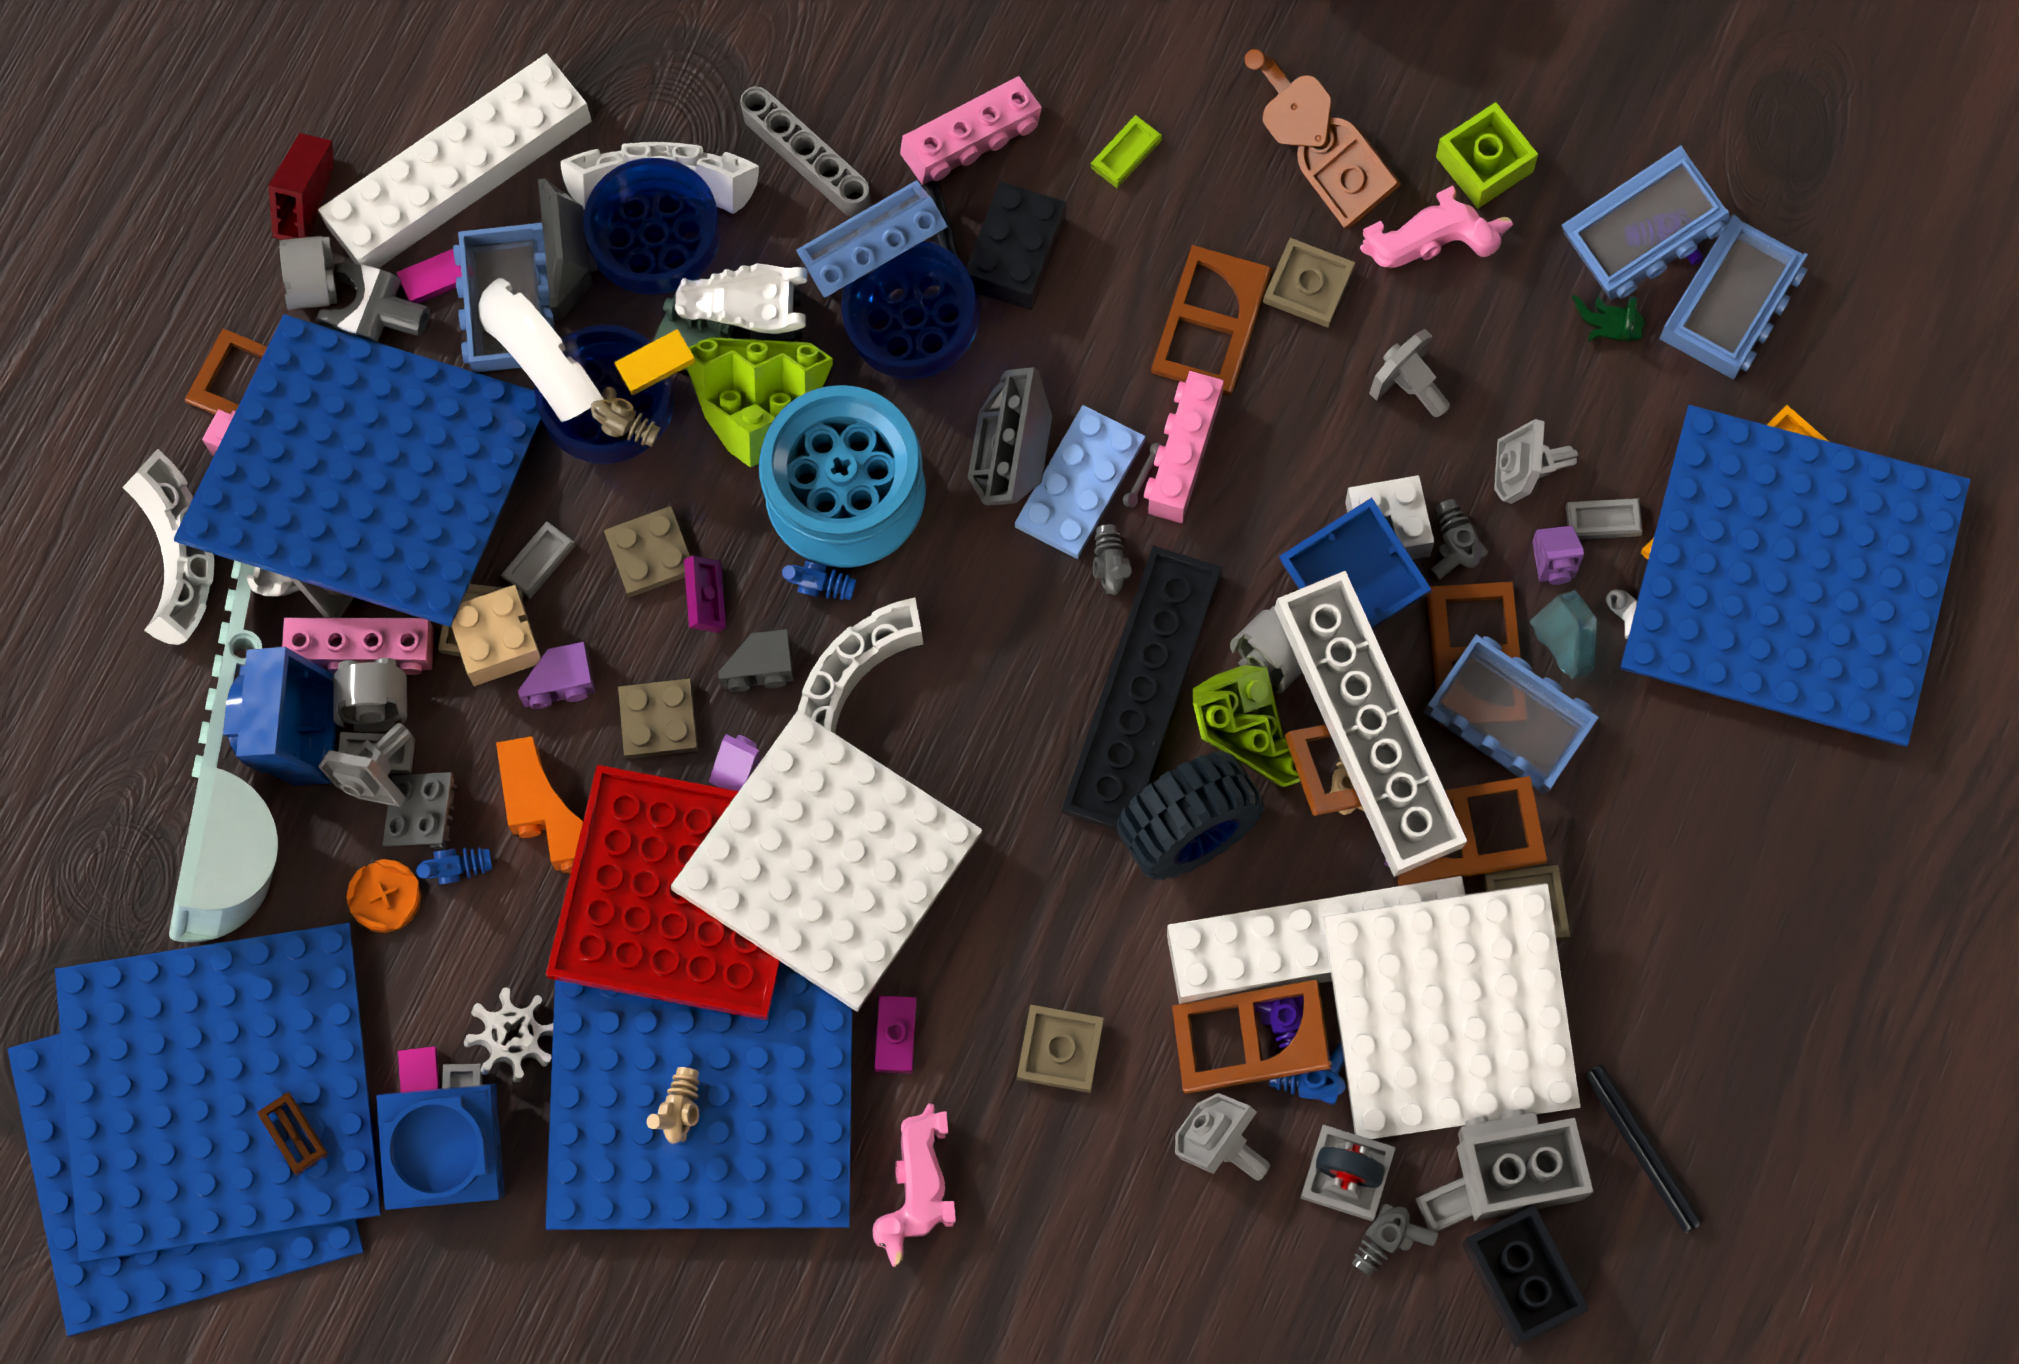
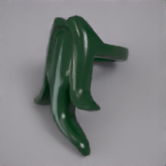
M1572 295V300L1580 317L1588 325L1598 328L1590 332L1588 342L1597 337L1623 342L1637 341L1643 337L1641 329L1644 327L1645 321L1636 309L1637 297L1631 296L1626 308L1605 305L1600 296H1598L1595 301V307L1599 313L1588 310L1579 297Z

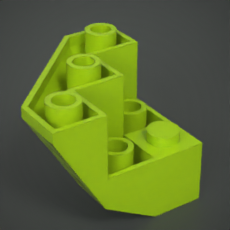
M710 337L688 347L696 363L688 366L687 370L706 420L728 452L750 468L759 464L765 435L775 417L783 408L799 396L812 390L823 388L833 365L832 357L809 342Z
M1242 665L1214 675L1193 688V706L1202 740L1220 751L1234 755L1240 763L1280 787L1300 782L1287 741L1282 734L1266 667Z

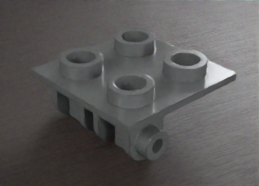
M454 773L392 776V782L406 799L402 807L388 805L382 846L431 845V849L445 850L446 844L450 843V838H448L450 826L447 823L453 822V817L449 816L448 813L454 812V806L452 805L454 793L457 790V785L454 784Z

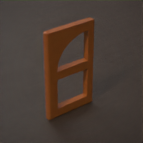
M1192 245L1158 346L1151 373L1185 383L1189 371L1224 380L1222 394L1231 396L1272 268ZM1198 264L1213 270L1231 286L1239 305L1238 319L1185 304ZM1179 320L1232 335L1220 375L1166 360Z
M223 328L186 395L185 402L216 415L218 409L229 414L232 411H236L239 406L238 404L208 391L232 347L262 358L267 346Z
M1513 582L1430 586L1431 593L1426 597L1436 692L1452 670V664H1456L1467 648H1450L1446 603L1502 599L1507 644H1499L1502 647L1500 651L1512 659L1513 657L1521 658ZM1470 658L1468 663H1479L1473 658ZM1458 679L1455 680L1441 701L1442 704L1463 716L1475 726L1526 723L1527 721L1525 695L1513 685H1511L1513 706H1499L1480 700L1468 692Z
M1326 725L1293 730L1284 735L1314 816L1362 807L1354 788L1324 793L1307 742L1330 738L1331 735Z
M1526 776L1445 790L1467 839V843L1460 849L1462 858L1441 857L1398 875V884L1403 886L1458 876L1463 878L1547 864L1548 858L1545 852L1531 777ZM1516 791L1527 847L1478 855L1467 799Z
M1318 980L1172 1005L1184 1094L1331 1069L1332 1063L1330 1061ZM1304 996L1303 1017L1295 1037L1282 1052L1272 1058L1263 1060L1255 1004ZM1238 1007L1246 1064L1198 1072L1190 1016Z

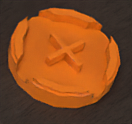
M380 859L374 861L375 863L363 866L357 870L349 882L346 898L350 912L361 926L372 932L389 933L400 930L410 923L419 911L422 898L419 881L407 866L395 860Z

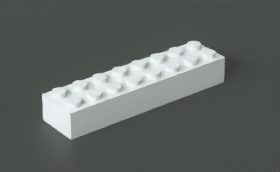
M546 53L318 210L326 227L355 264L378 269L592 122L587 103Z
M1346 571L1278 598L1274 608L1393 876H1398L1462 849L1467 843V839Z
M1462 876L1169 924L1167 927V939L1179 1004L1311 980H1318L1319 983L1332 981L1323 916L1466 895Z

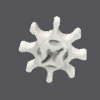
M505 987L499 995L502 1003L500 1011L489 1012L480 1003L474 1005L471 1014L484 1022L485 1031L478 1035L468 1034L464 1040V1046L471 1047L477 1044L483 1045L488 1049L490 1058L483 1063L480 1069L482 1074L487 1075L494 1063L503 1061L512 1067V1080L518 1083L524 1075L520 1066L523 1059L527 1057L534 1058L543 1067L549 1064L551 1055L539 1048L537 1039L544 1035L553 1036V1023L540 1025L534 1020L533 1011L542 1002V998L539 995L534 996L527 1008L520 1009L514 1007L511 1003L510 989ZM518 1024L521 1025L517 1036L503 1046L502 1043L506 1033H509L512 1029L514 1030Z

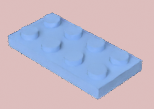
M1082 405L1042 476V482L1034 488L1016 519L1015 528L1078 559L1142 448L1145 436Z

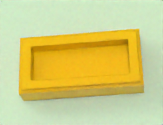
M676 329L614 363L633 396L696 362L679 330Z

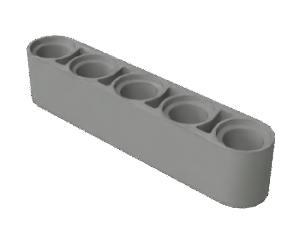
M757 86L750 87L743 92L740 103L746 125L847 216L854 217L871 206L869 186L865 178L764 88ZM755 105L764 106L760 111L750 110ZM778 127L788 128V131L784 133L774 132ZM802 149L813 150L809 155L798 154ZM827 171L837 172V175L834 177L822 176ZM856 192L862 194V196L856 200H851L847 198V196L851 193Z

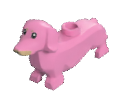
M1451 186L1437 193L1436 197L1440 202L1439 206H1430L1421 210L1397 231L1383 234L1384 225L1381 221L1363 229L1365 240H1363V245L1360 246V249L1363 253L1371 256L1377 264L1388 268L1402 266L1420 257L1424 260H1429L1441 251V246L1454 240L1465 242L1477 255L1487 257L1499 249L1501 236L1512 227L1513 223L1507 217L1486 222L1484 218L1479 217L1472 206L1455 200L1456 190L1454 186Z
M928 1103L922 1114L908 1117L901 1124L902 1161H896L897 1184L904 1183L905 1204L900 1210L877 1218L873 1225L874 1242L877 1246L886 1249L893 1267L898 1266L903 1260L904 1238L924 1236L940 1222L946 1227H953V1223L956 1222L954 1201H942L945 1192V1181L933 1149L934 1135H936L937 1139H945V1134H948L947 1112L933 1114L935 1108L934 1104Z

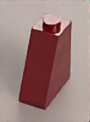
M303 133L298 134L268 185L273 238L283 240L310 237L319 211L318 209L321 206L334 168L332 140Z

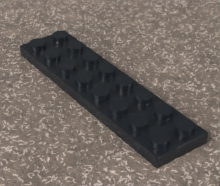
M1153 545L1061 813L1118 831L1117 822L1122 810L1129 806L1130 801L1136 795L1142 793L1143 789L1149 785L1221 573V566Z

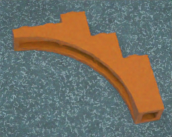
M532 736L496 742L508 827L513 836L519 835L521 838H531L540 835L542 830H546L550 859L556 871L561 870L562 873H571L583 821L566 807L551 788L544 774L539 751Z

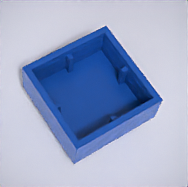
M1372 497L1279 556L1281 563L1299 590L1346 571L1372 630L1431 593L1430 586Z
M287 647L247 650L245 665L240 666L239 676L232 683L228 693L223 735L229 738L236 757L246 766L260 773H269L293 786L331 783L318 766L328 750L334 751L337 724L333 720L334 674Z
M496 1083L376 1095L385 1210L499 1200L505 1197Z

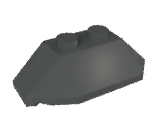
M543 178L538 179L549 302L554 320L559 321L569 313L593 285L592 271H598L596 250H590L589 239H595L593 218H586L584 208L580 203Z
M1035 367L1005 370L1000 378L1001 382L992 390L978 413L968 479L980 496V500L986 506L1017 503L1042 482L1052 413L1039 371Z

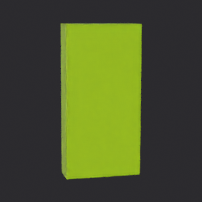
M1135 115L1091 162V169L1115 188H1118L1162 141V135Z

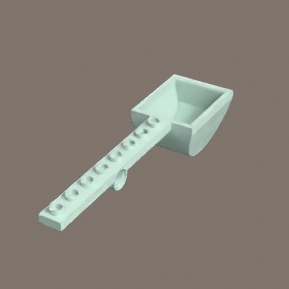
M235 560L231 578L238 579L236 590L228 589L225 610L231 611L230 622H222L218 643L225 644L223 656L215 655L212 676L219 677L217 689L209 688L205 706L206 710H212L210 722H202L198 742L206 744L204 755H196L192 777L199 779L169 931L170 938L179 942L213 940L236 930L255 914L266 897L277 858V830L266 803L244 780L230 772L217 768L228 693L234 676H239L240 666L245 665L246 658L237 657L234 651L237 649H262L260 638L251 631L243 630L251 593L247 576L253 575L255 567Z

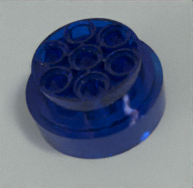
M641 158L616 167L607 173L594 187L584 210V233L595 264L610 281L632 292L662 294L678 289L682 279L696 280L711 264L718 250L721 227L716 202L710 188L694 170L670 159ZM668 206L678 207L673 213L663 212ZM634 210L644 211L638 217L628 216ZM689 231L698 232V235L692 239L683 238L684 234ZM655 235L664 237L658 243L648 242ZM625 239L629 241L623 247L613 246L618 240ZM674 261L684 262L683 265L675 269L668 267ZM640 265L649 266L648 270L643 273L634 272V269Z
M922 241L846 285L842 294L841 313L844 327L855 350L868 365L892 377L917 379L937 374L953 365L963 356L976 335L980 319V306L974 284L963 263L947 249L931 242ZM928 287H940L934 295H924ZM894 290H905L901 297L897 299L889 298ZM949 313L959 314L953 322L947 323L942 321ZM915 316L924 317L920 324L916 326L908 325L911 318ZM878 320H889L884 328H873ZM933 343L943 344L938 352H926L927 348ZM899 346L908 347L903 355H892L895 348Z
M616 325L589 326L574 331L562 338L566 349L562 353L566 358L570 356L575 362H578L587 375L591 373L601 374L600 378L593 382L601 396L606 387L614 388L617 398L624 399L633 405V410L636 411L635 419L640 413H643L641 422L648 418L647 425L654 421L655 425L661 428L656 439L657 441L667 428L673 412L674 390L671 377L669 376L632 396L625 382L620 381L621 375L614 363L652 342L636 331ZM535 385V401L543 425L556 445L569 455L591 463L609 464L629 460L650 448L646 444L644 446L641 445L642 438L635 442L636 435L628 441L627 439L619 440L606 434L601 429L602 424L592 417L591 408L567 421L561 422ZM643 402L653 404L647 411L641 412L636 410V407ZM587 430L598 431L592 439L581 438L582 434Z

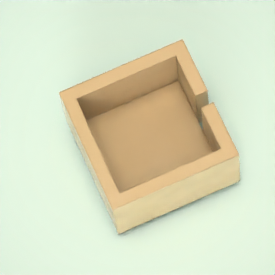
M515 585L462 602L452 623V629L473 686L535 666L541 659L523 602Z

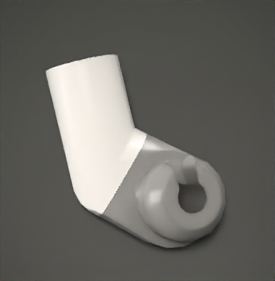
M1615 589L1608 593L1606 602L1609 608L1624 620L1625 638L1628 639L1637 600L1626 591Z

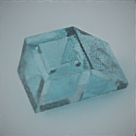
M1576 590L1558 595L1529 622L1535 629V634L1539 641L1546 645L1557 659L1559 668L1568 674L1571 679L1589 674L1594 670L1597 618Z

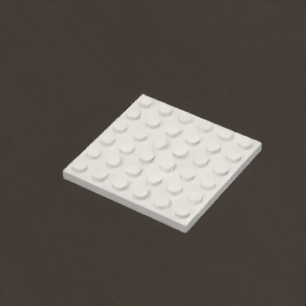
M798 710L671 884V890L858 1012L980 837L982 829Z
M1547 883L1323 916L1355 1135L1376 1139L1466 1125L1465 1121L1484 1116L1488 1117L1489 1122L1503 1119V1113L1517 1109H1523L1525 1114L1533 1112L1542 1114L1581 1108Z

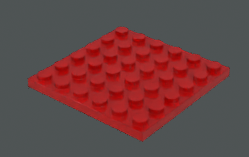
M597 765L546 977L568 983L768 1021L781 961L671 890V884L739 791Z

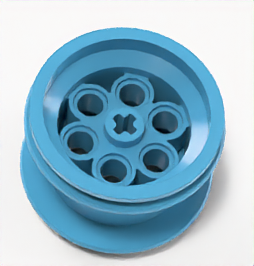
M847 385L827 386L799 396L783 408L771 423L760 452V482L773 527L781 539L802 557L821 565L838 568L858 567L873 563L898 549L912 534L922 515L926 497V485L919 440L906 417L886 398L860 387ZM860 445L867 448L863 451H854L851 449V446ZM832 447L827 453H818L823 449ZM840 468L844 471L848 470V475L843 476L841 473H836V470ZM875 470H884L888 473L885 478L880 480L870 477L871 473ZM804 474H812L816 477L814 481L808 484L798 482V479ZM860 500H867L871 503L870 507L865 510H857L853 506ZM824 502H830L835 505L829 512L817 510V507Z

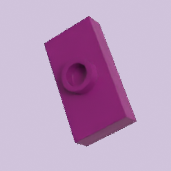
M694 555L684 559L689 628L714 633L725 630L721 561Z
M879 996L875 1072L913 1074L916 997Z

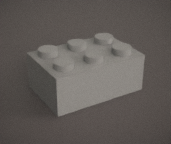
M1575 1118L1465 1138L1457 1146L1474 1221L1515 1214L1535 1205L1536 1209L1583 1201L1593 1193Z

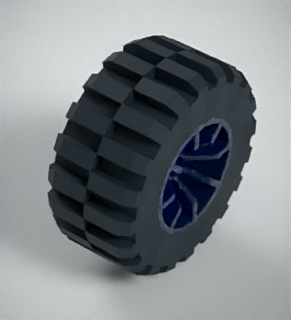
M1223 751L1221 753L1211 752L1207 756L1201 755L1195 757L1190 762L1180 764L1173 771L1166 772L1160 776V779L1146 786L1143 789L1144 791L1136 795L1130 801V805L1122 810L1121 816L1118 818L1117 830L1118 835L1145 876L1159 881L1165 880L1168 877L1172 879L1210 862L1212 858L1224 853L1232 844L1240 841L1244 834L1255 826V822L1260 820L1264 811V799L1234 755Z

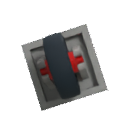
M1323 1125L1300 1199L1373 1222L1396 1147Z

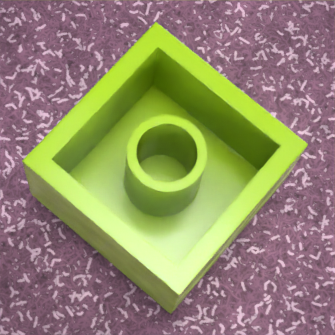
M1496 102L1440 138L1436 158L1477 209L1533 173L1538 157L1535 149Z

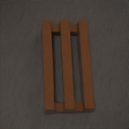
M287 1092L256 1112L297 1177L303 1174L304 1170L308 1167L312 1168L317 1164L316 1162L330 1156L290 1092ZM286 1103L315 1147L316 1152L313 1154L309 1152L282 1109V1106ZM275 1111L303 1156L304 1160L301 1162H297L269 1117V1114Z

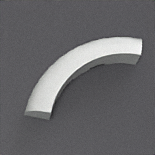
M671 142L628 143L622 145L621 151L600 154L599 149H594L561 161L562 176L567 190L572 198L583 206L584 210L626 198L669 196L702 201L734 214L743 208L751 198L757 185L759 173L758 165L734 154L724 152L721 157L704 153L702 146Z
M501 278L492 282L483 291L478 303V319L483 331L495 337L514 357L542 393L561 422L567 421L588 410L594 401L603 400V397L582 366L570 356L565 357L562 353L566 350L562 339L522 293L513 295L510 292L513 290L511 284Z
M157 449L122 488L135 499L149 518L158 537L163 555L164 586L162 596L152 620L144 631L167 644L179 645L188 640L205 612L209 587L213 582L214 554L174 542V536L189 508L193 496L186 487L188 482L185 477Z
M915 597L879 608L872 612L871 616L863 619L853 627H848L820 656L810 672L802 690L798 710L835 734L843 705L861 678L884 659L908 648L923 645Z

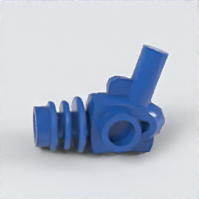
M805 561L804 567L787 565L782 570V575L788 582L799 585L797 592L815 597L819 596L820 591L827 590L826 599H829L831 592H834V599L837 598L838 594H841V601L844 599L851 600L856 585V579L850 578L849 575H846L845 580H842V573L839 574L838 578H835L836 569H834L831 576H829V574L825 573V565Z
M479 847L478 854H475L474 849H471V855H468L467 849L463 848L464 856L462 857L461 855H456L455 848L433 852L434 859L422 861L417 867L416 872L419 877L424 879L437 878L438 885L460 881L459 874L464 873V871H466L467 878L470 879V870H474V875H478V869L480 868L482 874H485V871L492 870L489 849H481Z
M1338 1043L1330 1057L1331 1069L1270 1079L1269 1087H1275L1280 1091L1282 1085H1284V1091L1287 1092L1291 1086L1292 1095H1295L1298 1087L1299 1097L1321 1100L1334 1105L1338 1095L1342 1094L1346 1089L1345 1080L1338 1075L1344 1065L1342 1043Z

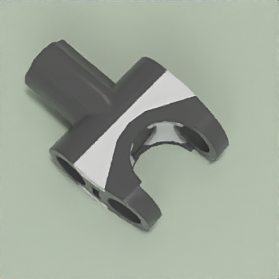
M340 263L337 265L334 276L341 282L351 285V288L357 291V295L353 303L346 308L332 309L331 311L320 310L316 318L318 324L377 343L384 327L418 337L424 334L429 321V307L397 298L396 295L401 285V280L397 276L366 265Z

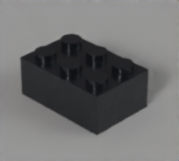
M999 181L965 271L967 290L1032 310L1066 220V202Z
M1535 1205L1467 1237L1462 1243L1466 1255L1515 1348L1582 1316L1589 1310Z

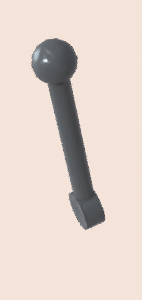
M1156 442L1150 446L1151 454L1130 493H1126L1123 497V504L1126 507H1135L1137 505V494L1155 461L1158 447L1162 444Z

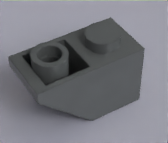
M788 630L751 633L718 671L722 689H728L730 692H744L749 690L750 686L765 685L766 688H779L785 686L786 682L794 681Z

